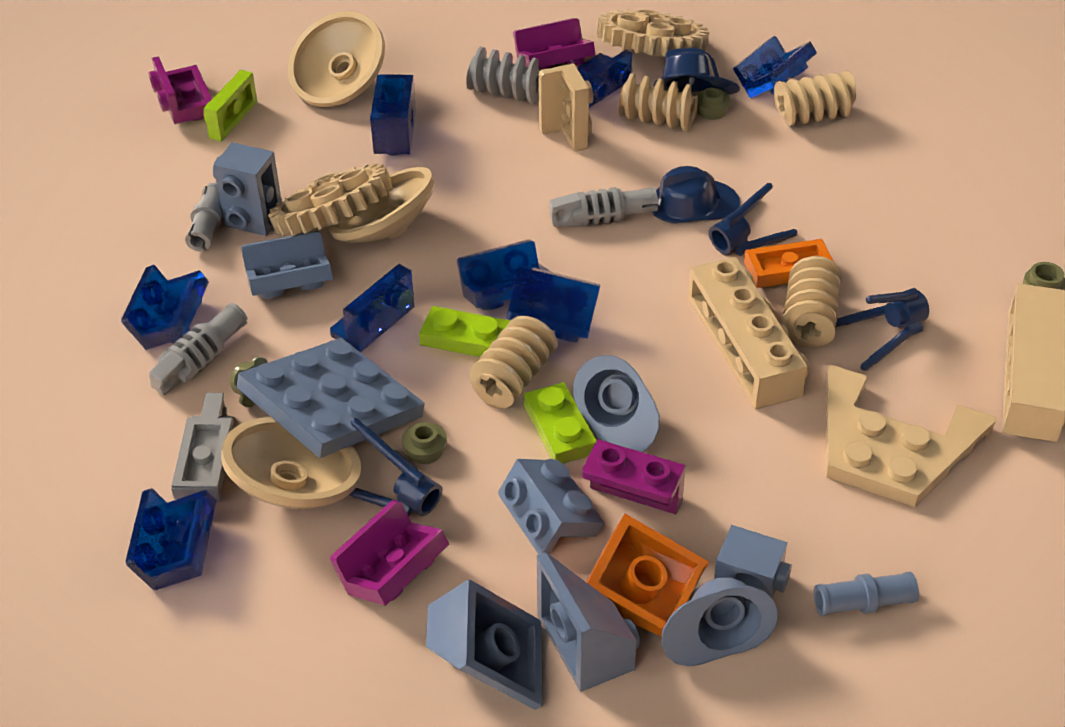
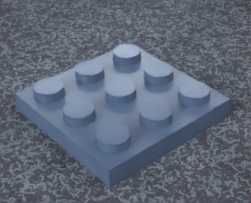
M342 338L331 340L313 348L296 352L295 354L238 373L237 388L319 458L366 440L351 425L353 418L359 419L376 435L421 418L425 405L421 399Z

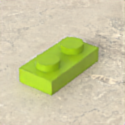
M240 69L225 84L221 91L207 103L204 108V120L207 124L210 139L222 142L258 102L253 72Z
M432 306L419 332L420 345L481 357L511 320Z
M564 382L523 393L524 407L551 459L559 460L564 464L589 456L596 443V439Z

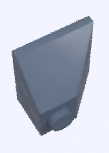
M547 552L537 555V616L541 620L543 627L579 691L582 692L634 671L636 648L640 647V639L633 622L630 619L624 620L611 600Z
M470 579L428 605L426 647L459 670L536 710L542 706V631L540 619Z

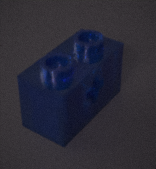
M377 74L370 115L374 154H388L392 156L411 154L416 116L414 75Z

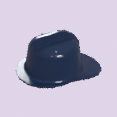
M698 48L671 49L667 51L663 77L660 78L663 79L664 90L668 91L673 81L677 82L678 92H683L687 84H690L691 91L696 93L710 87L719 88L728 95L737 93L740 90L737 83L719 77L715 60L709 53Z
M679 166L671 169L661 179L660 187L656 190L658 204L655 205L658 206V210L652 213L660 220L670 223L717 220L725 218L736 211L740 206V198L734 189L724 183L715 181L708 172L698 167Z

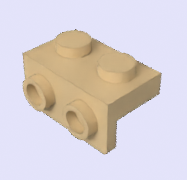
M575 64L541 70L539 72V129L541 133L549 134L563 131L573 151L588 149V133H591L593 129L589 114V103L593 102V91L590 82L584 81Z

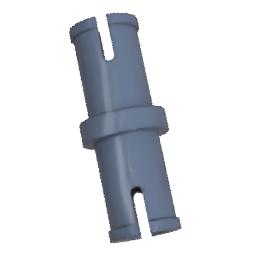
M910 571L903 574L872 577L867 573L859 574L852 581L817 584L814 587V603L820 616L860 610L864 614L874 613L878 607L907 602L914 603L918 601L919 597L916 577Z

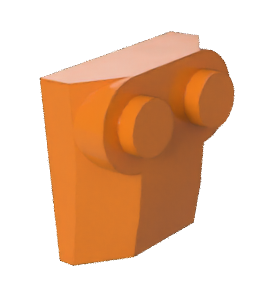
M624 513L586 582L611 600L623 619H630L633 624L662 637V630L669 617L681 605L688 602L709 561Z

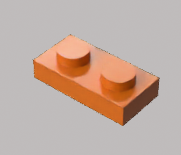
M822 239L745 250L744 263L747 270L753 276L756 288L788 284L790 270L795 263L803 258L822 256L832 261L834 260Z

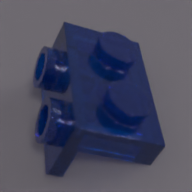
M773 36L734 66L733 71L750 98L768 90L772 95L774 94L775 84L778 81L786 83L788 77L793 78L804 72L808 68L806 62L817 54V51L811 41L785 52L778 38Z
M531 239L466 255L457 259L463 297L476 308L482 310L500 308L504 305V301L517 297L522 300L534 299L541 296L543 290L555 287L552 272L539 264L535 242Z
M397 264L343 309L344 317L330 327L331 337L334 339H344L360 353L415 307L412 270Z
M519 264L506 319L512 320L518 316H529L540 320L551 330L555 331L554 334L558 339L569 342H578L579 337L588 339L601 284Z
M155 265L148 266L141 276L121 318V322L145 350L167 343H175L190 331V325L197 309L202 303V297L209 281L200 270L167 280Z
M153 488L142 491L125 560L127 567L153 590L201 576L217 500L207 490H203L167 503Z

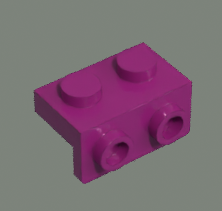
M569 18L527 27L513 32L517 58L519 55L525 56L526 67L529 66L533 58L539 60V69L544 70L553 68L552 65L563 62L565 65H580L585 63L586 57L596 55L594 41L582 38L578 18Z
M159 56L153 57L154 71H150L148 74L154 93L157 92L162 112L169 111L174 124L203 119L204 108L212 100V97L197 65L166 72Z
M597 439L582 468V477L590 480L591 489L677 515L683 501L686 465Z
M392 500L330 557V561L348 595L386 606L390 601L399 597L403 589L421 571L430 567L434 563L435 558L450 544L443 529L411 522L403 504Z

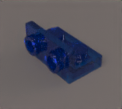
M624 50L613 58L599 53L577 67L584 81H589L592 87L593 102L589 103V108L626 83L629 75L633 73L632 52Z

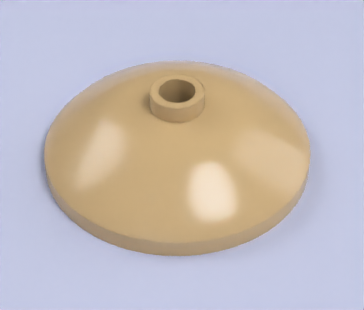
M354 11L332 13L314 22L298 38L288 59L287 75L294 92L306 103L318 107L341 105L359 96L371 85L382 67L385 57V40L381 30L371 18Z
M412 167L390 174L393 184L391 185L392 189L387 191V195L379 197V201L366 205V210L356 211L353 213L354 216L349 217L347 220L329 226V232L334 239L347 243L375 242L387 237L393 239L402 235L408 230V225L420 215L433 193L435 178L430 169L426 167Z
M272 417L258 418L236 426L227 434L221 451L223 468L239 488L260 501L284 508L313 509L342 500L356 488L361 473V461L352 446L319 458Z

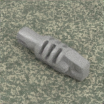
M616 187L609 188V190L599 189L596 192L595 190H590L587 193L577 192L551 199L549 203L550 219L554 227L588 226L589 222H592V225H596L601 220L603 223H610V219L617 222L624 219L625 215L657 211L658 206L655 204H658V197L655 187L623 192L620 188L617 189Z
M230 303L208 323H198L191 331L184 334L183 338L178 339L174 346H170L158 358V364L149 372L151 387L160 394L165 395L182 381L186 383L195 377L197 372L203 370L207 364L214 360V357L219 356L223 352L224 342L248 324L245 312L238 305Z

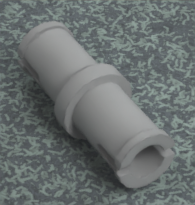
M209 183L208 187L205 185L200 202L193 207L190 216L192 224L185 238L187 246L192 250L203 252L206 248L209 249L214 230L221 225L223 214L219 205L217 183Z

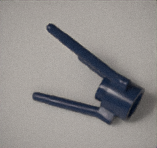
M772 183L765 184L736 211L709 229V238L716 250L722 254H729L735 250L739 256L745 254V250L762 247L797 235L798 231L791 229L751 241L747 240L751 229L744 216L773 188Z
M916 288L903 292L867 296L866 302L868 304H887L837 318L836 327L885 315L887 322L891 326L904 328V330L860 365L861 370H868L911 335L923 331L921 322L929 317L930 310L926 297Z
M353 418L351 425L403 472L396 480L393 491L397 494V501L403 504L408 516L412 512L421 517L429 514L436 507L442 496V486L420 472L397 450H393L359 419ZM355 488L349 494L354 498L381 507H385L393 500L360 488Z

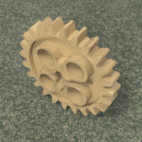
M627 9L626 12L615 10V13L607 11L606 14H601V17H599L597 27L598 38H603V42H611L610 46H620L622 50L633 49L635 53L644 52L657 57H666L667 51L671 49L698 48L706 51L710 31H708L707 27H702L703 24L694 23V20L684 19L683 16L673 17L670 16V13L662 14L649 9H639L636 12Z
M377 163L370 166L365 164L358 169L352 167L346 172L329 173L315 179L308 184V187L297 189V193L284 197V201L276 203V207L270 209L271 213L268 214V217L277 235L282 234V236H286L291 233L292 236H295L302 231L306 234L317 227L320 230L324 227L339 224L354 216V212L366 210V205L379 201V197L388 194L387 191L392 189L391 185L393 182L384 164L378 165Z

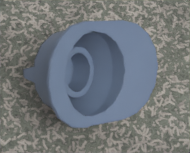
M600 355L588 360L576 374L573 382V397L595 438L645 452L654 443L658 434L660 415L655 401L642 379L627 361L614 355Z
M718 577L707 581L699 587L692 600L681 605L669 617L662 630L661 645L665 655L676 664L684 666L705 664L759 646L769 638L775 629L778 611L774 600L765 591L752 586H746L742 581L731 577Z

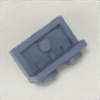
M319 231L245 244L241 247L252 296L260 294L261 298H273L284 294V289L300 286L301 290H312L322 287L324 281L333 280L331 265L325 255L322 236Z
M517 459L498 491L499 497L538 555L545 552L550 554L560 537H596L604 524L593 508L591 500L583 494L569 475L568 468L559 460Z

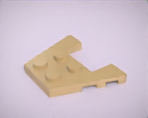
M830 364L826 378V478L915 508L948 476L950 469L960 459L965 460L973 452L975 445L982 438L986 439L993 431L997 417L958 404L945 435L926 430L918 425H911L883 416L875 411L858 408L857 405L864 392L868 376Z

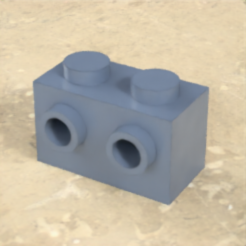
M231 142L223 154L216 158L213 165V177L217 183L219 205L222 209L224 224L226 227L267 236L273 228L268 214L271 213L270 209L276 207L275 204L282 201L274 152Z

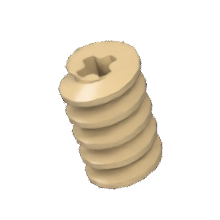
M844 71L841 74L836 72L828 74L827 77L821 74L814 78L804 77L800 81L796 79H790L786 83L778 81L774 87L775 105L788 126L795 124L796 115H798L799 121L802 124L808 123L810 113L814 121L820 122L823 118V110L829 120L836 118L837 108L843 118L848 117L851 106L856 100L854 76L851 72Z
M631 73L621 91L618 115L621 117L625 113L626 117L630 120L636 119L639 115L640 121L648 123L653 117L654 124L658 126L663 125L667 120L668 127L672 129L677 128L681 122L682 130L689 132L695 120L698 96H692L690 84L685 86L682 93H678L677 82L675 81L671 83L668 91L664 90L663 79L660 78L654 88L650 87V77L646 75L641 84L638 85L636 84V74Z
M811 256L803 258L795 263L790 270L782 324L786 326L791 341L802 347L821 348L830 344L835 337L842 273L839 266L826 257Z
M518 316L512 319L470 370V382L477 395L484 402L496 408L512 406L515 401L514 398L520 396L524 390L523 387L528 386L532 376L539 372L541 365L547 362L549 355L553 354L558 347L555 334L546 324L536 318Z

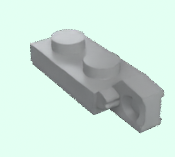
M206 393L201 416L187 417L171 485L174 499L220 500L226 473L221 462V451L224 439L234 429L233 416H227V407H225L223 400L224 393Z

